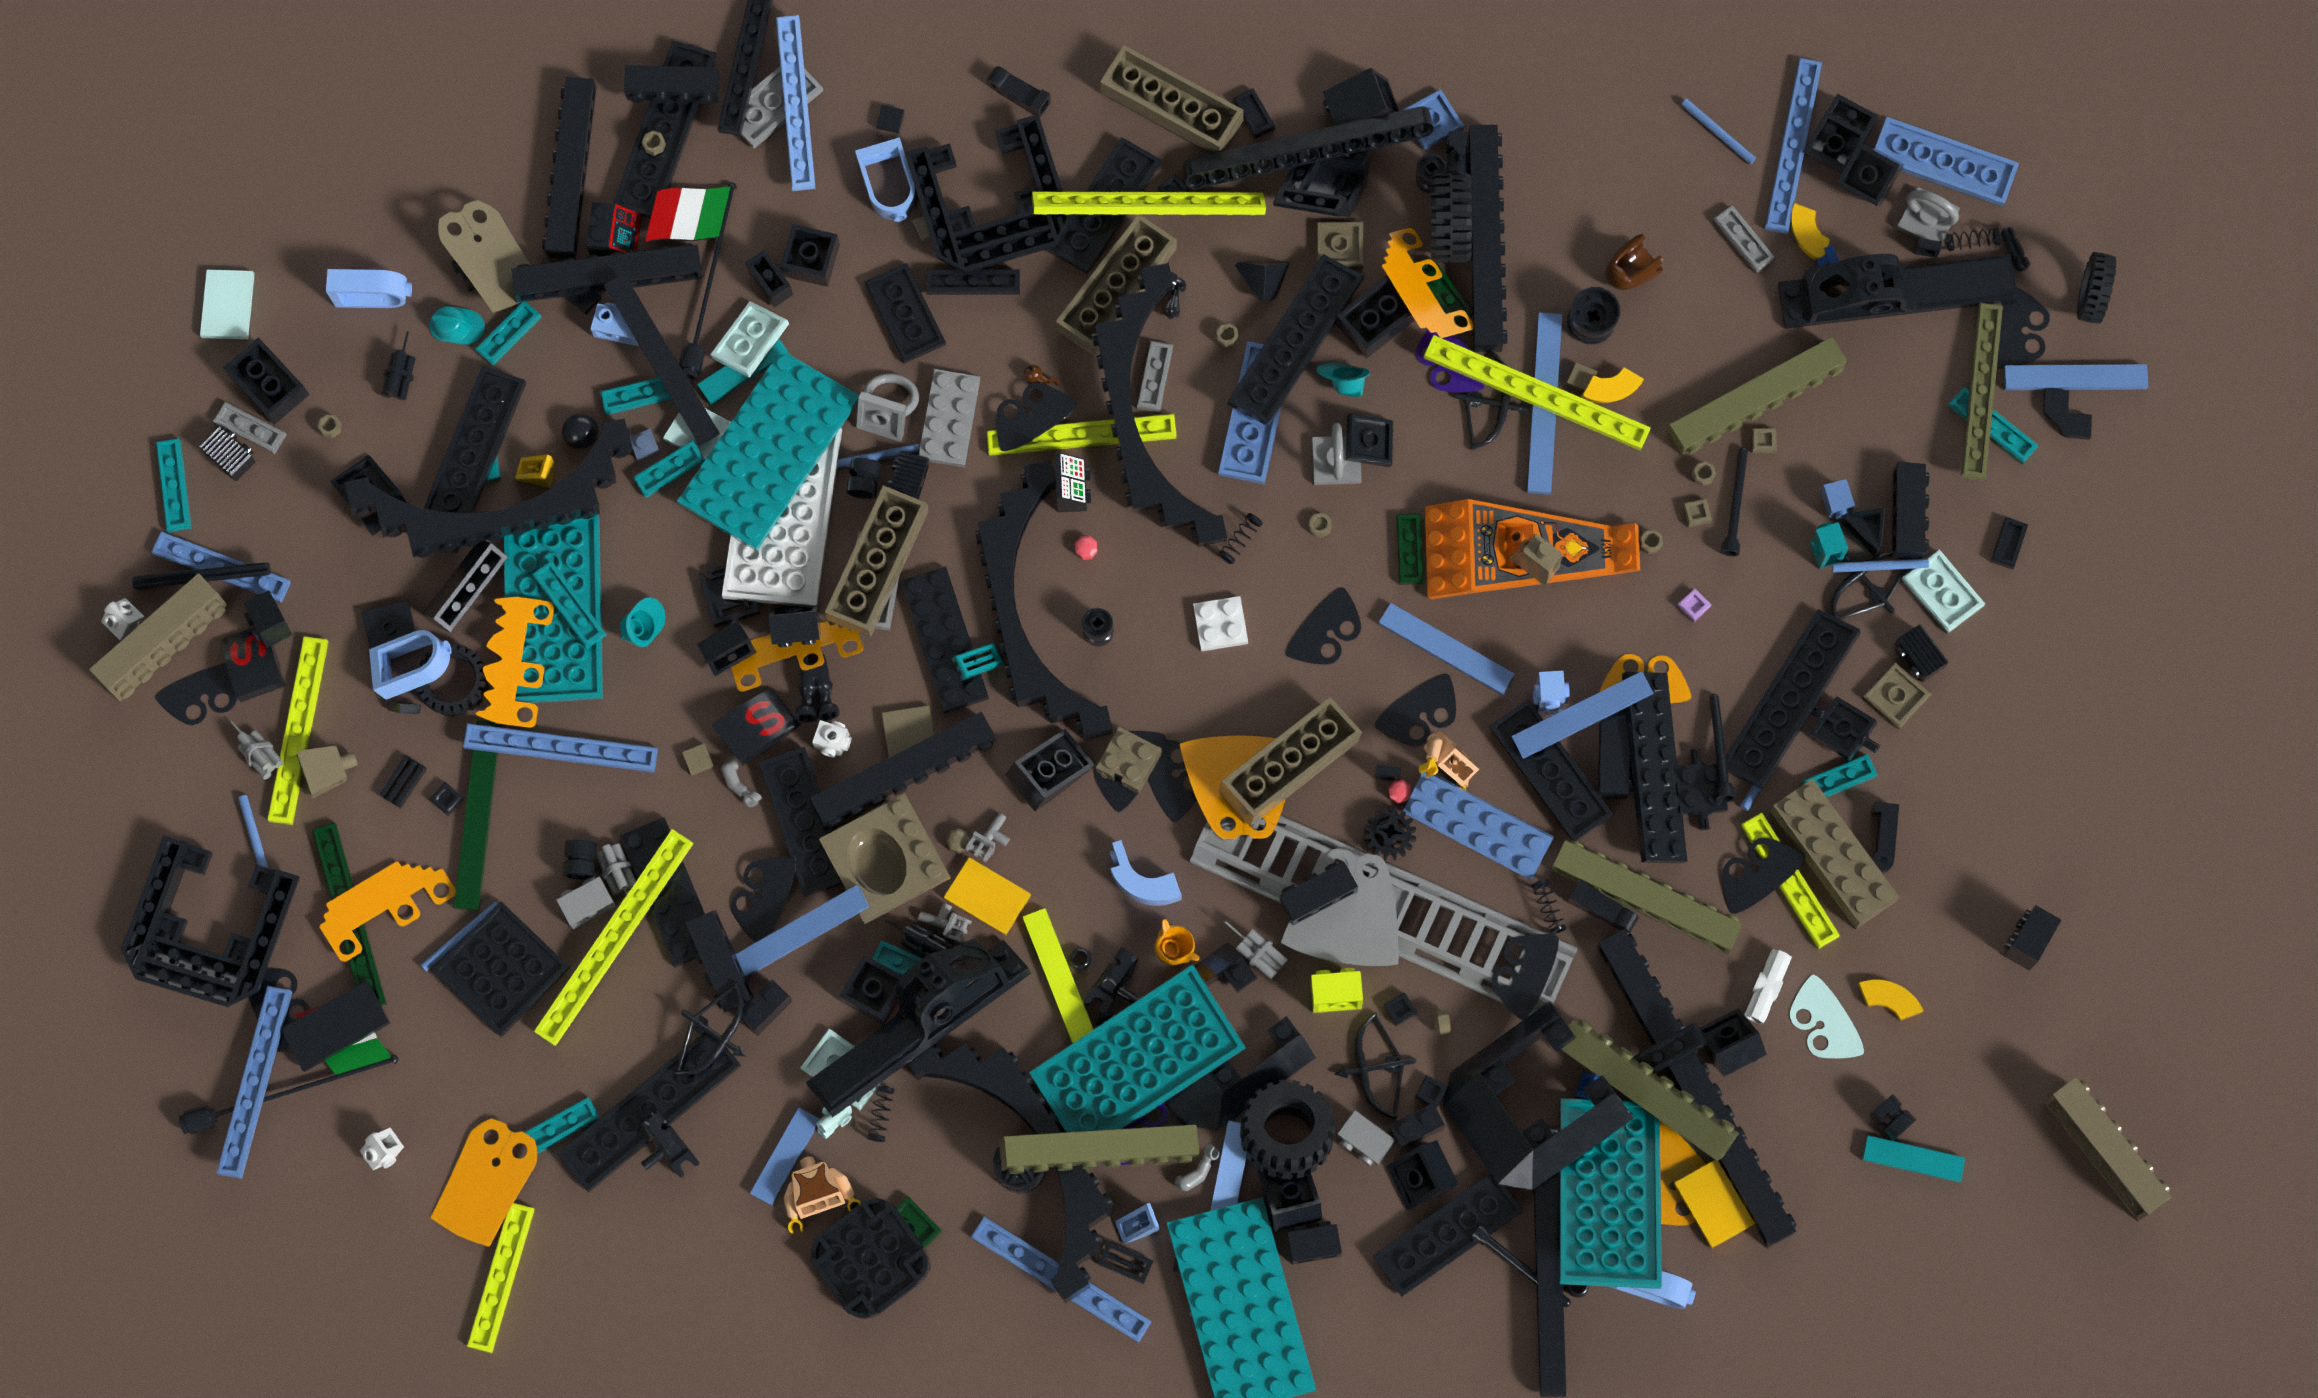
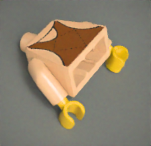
M1441 731L1432 733L1427 738L1424 750L1427 752L1426 759L1428 762L1419 766V772H1426V778H1429L1438 773V765L1457 782V786L1466 790L1469 779L1479 768Z
M805 1157L800 1161L802 1169L793 1172L792 1182L788 1184L784 1195L787 1216L791 1218L788 1230L792 1234L794 1233L792 1225L795 1222L799 1223L801 1232L804 1230V1223L798 1219V1215L802 1219L845 1204L844 1199L848 1201V1212L852 1211L850 1209L852 1202L860 1205V1201L853 1196L855 1193L848 1178L837 1169L828 1168L825 1162L816 1164L813 1157Z

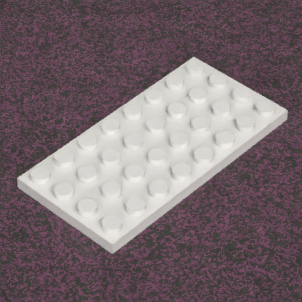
M842 427L758 551L734 537H730L722 591L723 599L741 601L747 599L750 602L755 601L809 608L817 606Z

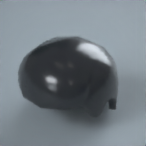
M573 414L564 422L562 436L566 444L574 449H585L596 441L599 426L594 418L586 414Z

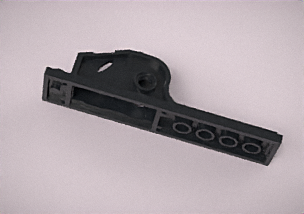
M1874 254L1852 257L1837 263L1807 269L1802 279L1778 282L1785 329L1978 306L1980 302L1999 304L2018 300L2011 254L1916 266H1901L1898 256L1894 254ZM1890 281L1891 287L1884 288L1883 282ZM1850 286L1849 290L1834 298L1827 296L1825 292L1820 290L1822 287Z
M975 938L963 942L960 946L929 954L907 970L898 981L896 995L900 1001V1008L896 1016L805 1082L833 1118L1031 974L1029 967L1004 939L988 951ZM954 960H957V961H961V962H963V963L957 964V963H953V961H954ZM923 987L926 988L922 993L918 994ZM945 1009L941 1015H938L941 1010Z

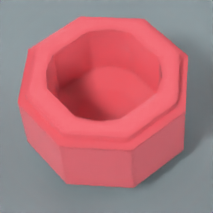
M1080 536L1075 542L1076 555L1082 560L1092 559L1098 553L1097 541L1091 536Z
M1404 780L1393 781L1388 788L1389 799L1397 805L1407 803L1412 794L1410 784Z

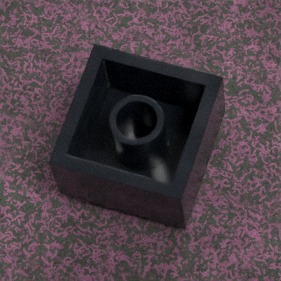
M1859 142L1836 184L1875 206H1881L1904 164L1865 142Z
M792 224L780 265L783 276L828 287L840 246L838 235Z
M2037 905L2031 911L2026 909L2015 925L2018 931L2014 930L2004 945V948L2007 949L2004 957L2030 971L2041 958L2061 919Z
M863 955L839 998L845 1005L885 1025L899 1001L896 995V987L902 975Z

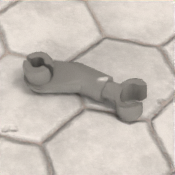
M733 759L723 763L721 770L728 789L738 796L744 797L746 806H756L762 797L756 792L747 790L748 787L740 782L736 773L739 767L738 763Z
M1207 1143L1204 1149V1157L1200 1160L1196 1170L1186 1176H1177L1175 1186L1182 1191H1189L1202 1183L1210 1170L1211 1160L1218 1159L1220 1155L1218 1149L1214 1148L1213 1144Z

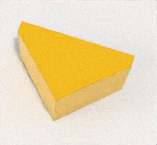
M550 455L521 457L515 480L550 488L557 466Z

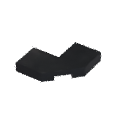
M2045 388L2043 414L2060 429L2059 431L2065 438L2090 440L2092 415L2068 413L2069 390Z

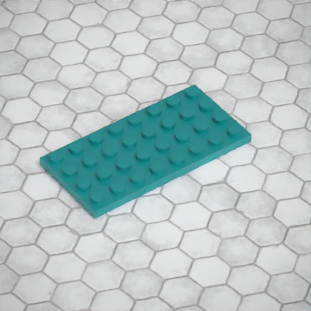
M780 350L679 497L677 503L758 551L857 405L859 395L785 351Z
M599 515L591 519H576L566 525H550L544 530H529L518 536H504V554L508 557L504 562L505 598L522 597L552 602L532 575V573L552 560L602 628ZM538 605L534 609V616L539 620L546 619L549 615V609L544 605ZM555 605L553 619L549 625L527 623L521 662L542 665L544 667L542 685L539 688L517 686L515 701L541 703L603 699L602 639L587 649ZM528 668L523 674L524 679L529 683L536 682L539 678V672L535 668Z
M1191 965L1029 1073L1066 1133L1118 1130L1126 1128L1246 1049L1195 966Z
M1561 1098L1560 1131L1594 1107L1592 1102L1585 1099ZM1622 1101L1634 1117L1633 1120L1560 1171V1284L1661 1289L1660 1120L1635 1102Z
M1263 1198L1168 1222V1232L1214 1398H1293L1315 1392V1383Z

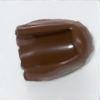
M1643 234L1633 237L1624 244L1607 264L1606 279L1614 288L1619 290L1635 288L1654 279L1663 271L1660 266L1664 261L1663 258L1659 255L1654 259L1648 253V250L1643 247L1642 241L1645 240Z

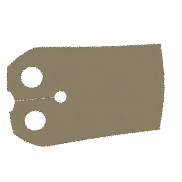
M476 200L465 204L460 212L454 213L451 211L441 217L438 223L440 241L466 274L491 312L494 313L518 304L514 294L511 268H516L521 264H530L499 212L490 205ZM475 210H482L486 213L487 219L484 223H478L473 219V212ZM451 222L458 223L462 229L461 234L457 236L451 235L447 230L448 224ZM474 235H480L482 238L481 242H476L473 238Z

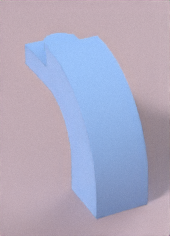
M1122 840L1112 843L1113 850L1109 851L1113 864H1118L1119 866L1111 868V874L1117 886L1128 897L1137 902L1153 906L1167 905L1182 900L1174 872L1158 878L1143 877L1137 874L1130 866Z

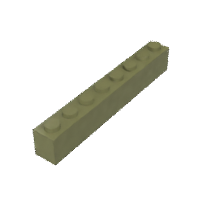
M1830 337L1669 425L1668 434L1681 455L1687 452L1693 454L1702 448V444L1708 441L1713 443L1720 439L1722 433L1728 430L1733 432L1739 429L1746 420H1756L1763 414V411L1769 408L1771 410L1778 408L1783 404V400L1789 397L1791 399L1798 397L1805 388L1809 386L1814 388L1820 385L1827 376H1837L1844 370L1847 359L1834 338Z
M1565 840L1553 864L1552 872L1576 883H1579L1582 879L1589 883L1590 887L1614 901L1727 955L1730 953L1743 926L1742 923H1739L1737 917L1731 914H1720L1710 904L1704 903L1701 905L1695 902V898L1689 894L1681 893L1680 895L1672 891L1673 888L1663 882L1657 884L1642 872L1634 873L1627 870L1628 866L1621 862L1615 861L1613 863L1606 860V856L1598 851L1589 852L1583 849L1584 846L1574 840L1570 842Z
M1576 1019L1570 1022L1568 1026L1576 1036V1039L1561 1050L1599 1077L1603 1075L1610 1085L1716 1161L1724 1157L1739 1134L1734 1130V1125L1727 1120H1719L1714 1116L1712 1109L1705 1105L1700 1106L1694 1102V1097L1683 1090L1680 1092L1673 1087L1674 1083L1664 1076L1659 1077L1653 1073L1654 1069L1645 1062L1639 1063L1632 1058L1634 1055L1629 1050L1623 1047L1618 1048L1614 1045L1613 1039L1604 1033L1599 1034L1594 1031L1593 1025L1588 1021Z
M1196 1125L1004 1136L999 1140L1001 1169L1009 1170L1010 1174L1023 1173L1024 1169L1032 1168L1034 1172H1045L1049 1170L1048 1167H1058V1171L1073 1169V1166L1082 1165V1169L1097 1168V1164H1106L1107 1168H1113L1130 1162V1166L1144 1165V1161H1154L1155 1165L1167 1164L1169 1163L1168 1160L1177 1159L1178 1163L1192 1162V1158L1199 1155Z

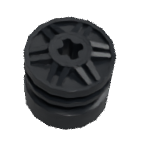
M1589 287L1582 290L1574 298L1567 315V326L1571 335L1577 341L1587 345H1597L1606 341L1612 335L1620 317V305L1617 298L1609 290L1602 287ZM1595 316L1596 319L1593 320V322H1590L1589 318Z
M998 1147L993 1157L994 1172L1000 1184L1008 1191L1017 1194L1029 1193L1038 1188L1043 1182L1046 1171L1034 1172L1032 1168L1024 1169L1023 1173L1010 1174L1009 1170H1002L1000 1148Z

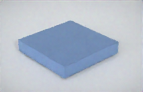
M1441 89L1403 109L1422 106L1429 109L1434 131L1428 137L1417 139L1424 151L1448 138V131H1462L1464 129L1462 121Z

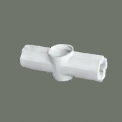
M1772 949L1763 972H1760L1752 990L1754 993L1744 1014L1748 1020L1759 1024H1764L1771 1005L1783 985L1782 979L1792 958L1787 953Z

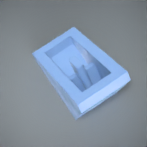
M1150 1203L1115 1221L1123 1244L1159 1231V1225Z

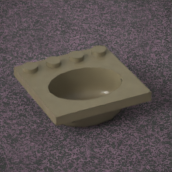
M906 794L889 801L819 839L846 891L856 885L860 886L870 906L859 913L864 924L951 879Z

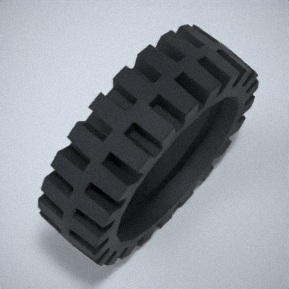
M2092 252L2089 257L2079 290L2078 320L2100 324L2103 321L2115 281L2114 276L2117 264L2115 256Z
M451 643L450 658L462 659L469 663L474 670L475 682L470 693L461 700L447 702L433 695L429 683L417 687V691L423 702L434 712L453 717L458 716L460 713L462 715L467 714L468 710L472 711L475 709L476 704L480 705L489 682L483 673L485 665L480 657L466 646H458ZM428 652L425 654L426 658L424 660L421 659L419 662L420 667L428 662L432 653Z

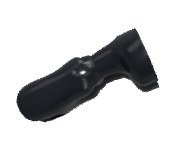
M822 654L824 663L818 666V668L806 671L800 668V684L798 688L802 696V705L797 707L794 712L797 721H817L814 701L815 692L819 695L818 716L821 721H829L840 715L838 705L832 703L830 697L833 683L830 680L825 654ZM808 655L803 659L806 665H810Z

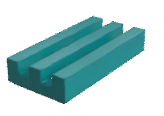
M994 643L952 658L953 663L958 665L956 667L957 671L962 673L960 676L962 680L1001 667L1004 664ZM991 650L992 654L975 659L973 661L967 663L963 662V660L985 653L987 651ZM993 659L996 660L995 662H992V663L983 665V666H981V667H978V668H975V669H972V670H969V671L967 670V668H970V667L979 665V664H981V663H984V662H987V661H990V660H993Z

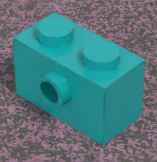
M1826 522L1819 525L1810 541V548L1819 569L1831 566L1832 563H1841L1847 553L1848 546L1839 522L1834 524Z

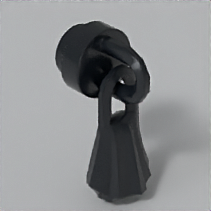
M1171 272L1174 287L1171 297L1164 308V314L1169 319L1179 317V293L1186 290L1185 281L1173 272Z

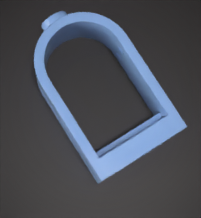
M900 137L856 150L857 161L874 211L879 216L894 220L895 222L905 220L915 207L917 195ZM900 156L910 187V194L901 205L895 207L884 206L876 200L865 166Z
M328 269L326 292L335 307L396 308L406 303V296L412 295V284L407 282V278L404 275L393 271Z
M418 630L369 649L373 690L383 698L389 699L435 681L445 672L449 664L450 644L446 640L441 641L429 631ZM433 644L432 655L425 665L392 678L391 659Z
M1662 1271L1661 1289L1611 1287L1679 1309H1685L1687 1304L1692 1305L1696 1291L1691 1289V1282Z

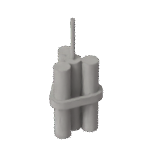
M231 721L232 725L240 733L237 736V739L240 741L238 749L246 757L247 764L250 767H254L264 780L268 779L275 767L279 768L283 765V761L273 750V745L270 742H266L257 730L253 731L250 735H246L245 732H241L235 723Z
M610 844L601 847L602 851L596 853L597 860L603 871L602 877L604 880H607L613 896L622 893V891L627 896V889H631L636 883L631 871L632 865L630 862H627L620 844H615L612 847Z
M1227 921L1225 922L1227 926L1243 939L1236 950L1250 961L1249 964L1252 967L1256 966L1271 980L1288 959L1272 946L1273 943L1270 940L1267 942L1254 929L1244 937Z

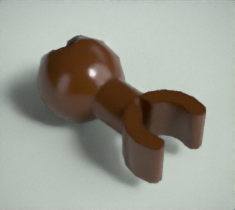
M1029 365L1025 368L1024 377L1028 382H1038L1048 386L1051 383L1057 386L1060 384L1059 379L1044 376L1041 368L1037 365Z

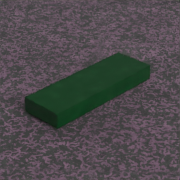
M1436 263L1442 273V277L1426 283L1445 314L1463 310L1468 316L1473 315L1472 309L1439 264ZM1423 265L1422 271L1427 276H1434L1436 274V270L1432 265ZM1457 315L1454 317V322L1457 325L1466 318Z
M1397 514L1399 585L1423 584L1421 515Z

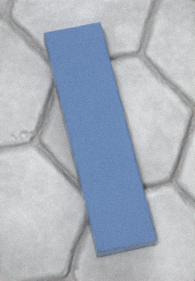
M801 1108L797 1109L750 1192L752 1196L773 1206L816 1130V1123L820 1120L818 1117Z

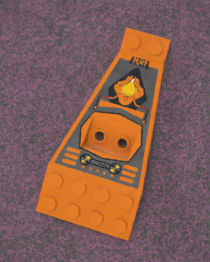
M1471 499L1425 506L1428 598L1431 600L1542 584L1509 559L1522 541L1534 534L1550 542L1553 547L1563 554L1560 568L1548 583L1640 571L1639 529L1636 523L1609 526ZM1520 534L1519 540L1515 541V537Z

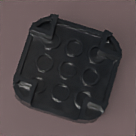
M866 1199L860 1202V1205L813 1239L810 1259L813 1267L820 1273L842 1304L843 1309L849 1315L861 1319L873 1318L884 1312L920 1285L931 1270L930 1257L923 1244L898 1209L883 1199Z

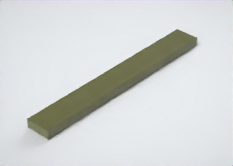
M1980 302L1977 308L1960 478L1978 481L1986 479L2003 306Z

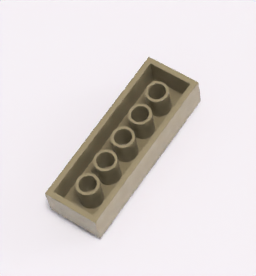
M1123 45L1100 81L1102 94L1210 153L1225 151L1243 122V109Z
M1138 214L1057 319V331L1095 357L1099 352V346L1094 347L1091 334L1095 332V325L1122 320V318H1117L1114 304H1118V297L1143 292L1144 289L1140 290L1137 276L1141 275V268L1167 263L1177 250V239Z
M883 485L825 610L828 621L867 637H872L929 510L926 502Z
M198 573L89 670L119 701L127 699L134 693L135 688L139 684L147 682L153 676V672L156 669L169 663L172 655L186 648L189 640L195 635L203 633L213 619L221 617L228 605Z
M1329 697L1223 779L1219 792L1249 826H1252L1357 744L1362 731L1335 701Z
M1813 779L1772 806L1770 810L1772 816L1796 849L1805 855L1807 864L1855 929L1898 900L1899 895Z
M2075 1077L2051 1095L2044 1104L2136 1220L2140 1221L2171 1198L2169 1194L2170 1189L2164 1181L2156 1178L2151 1164L2147 1160L2140 1158L2135 1144L2131 1140L2124 1138L2119 1124L2115 1120H2110L2105 1114L2106 1109L2099 1100L2095 1101L2089 1094L2090 1089L2083 1080L2079 1081Z

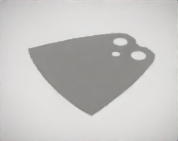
M1333 849L1324 857L1314 873L1319 875L1325 872V867L1332 864L1336 858H1345L1348 862V869L1358 885V892L1294 926L1290 920L1281 943L1301 953L1339 963L1362 966L1398 965L1397 912L1391 878L1385 861L1377 855L1365 854L1363 856H1355L1349 850ZM1367 863H1374L1378 867V873L1373 878H1368L1363 874V867Z

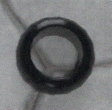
M1076 948L1071 951L1069 964L1072 968L1076 970L1086 969L1091 963L1090 953L1084 948ZM1075 954H1085L1087 961L1083 965L1075 964L1073 962Z
M1566 1285L1567 1292L1576 1298L1585 1296L1589 1291V1286L1585 1285L1583 1292L1575 1293L1571 1289V1285Z

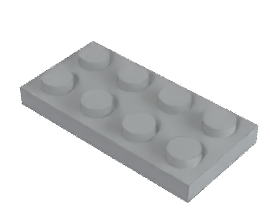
M781 66L752 89L741 136L753 149L786 123ZM804 68L807 102L810 103L823 92V87Z
M934 369L919 451L920 456L928 457L929 462L965 468L980 376Z

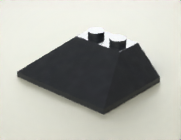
M1371 150L1292 167L1273 201V206L1338 217H1350L1367 183Z

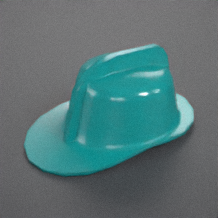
M444 306L432 315L429 329L437 340L470 345L477 342L483 336L485 323L483 318L473 310Z
M1327 362L1317 367V373L1331 379L1334 390L1338 394L1345 396H1362L1365 377L1370 375V370L1366 368H1359L1341 362Z
M651 597L643 598L622 618L620 622V639L639 647H647L665 625L666 616L662 604L657 599Z

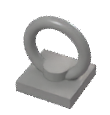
M1918 187L1917 190L1911 191L1907 195L1908 207L1896 229L1915 239L1924 238L1943 242L1950 227L1958 222L1960 207L1951 204L1940 195Z
M891 373L882 374L871 379L858 398L856 428L901 442L904 436L905 416L911 414L919 402V393L914 383L904 376ZM896 383L906 388L910 399L907 405H903L872 395V393L881 384Z
M1339 423L1333 424L1332 437H1312L1314 485L1361 484V463L1346 461V436H1342V427Z

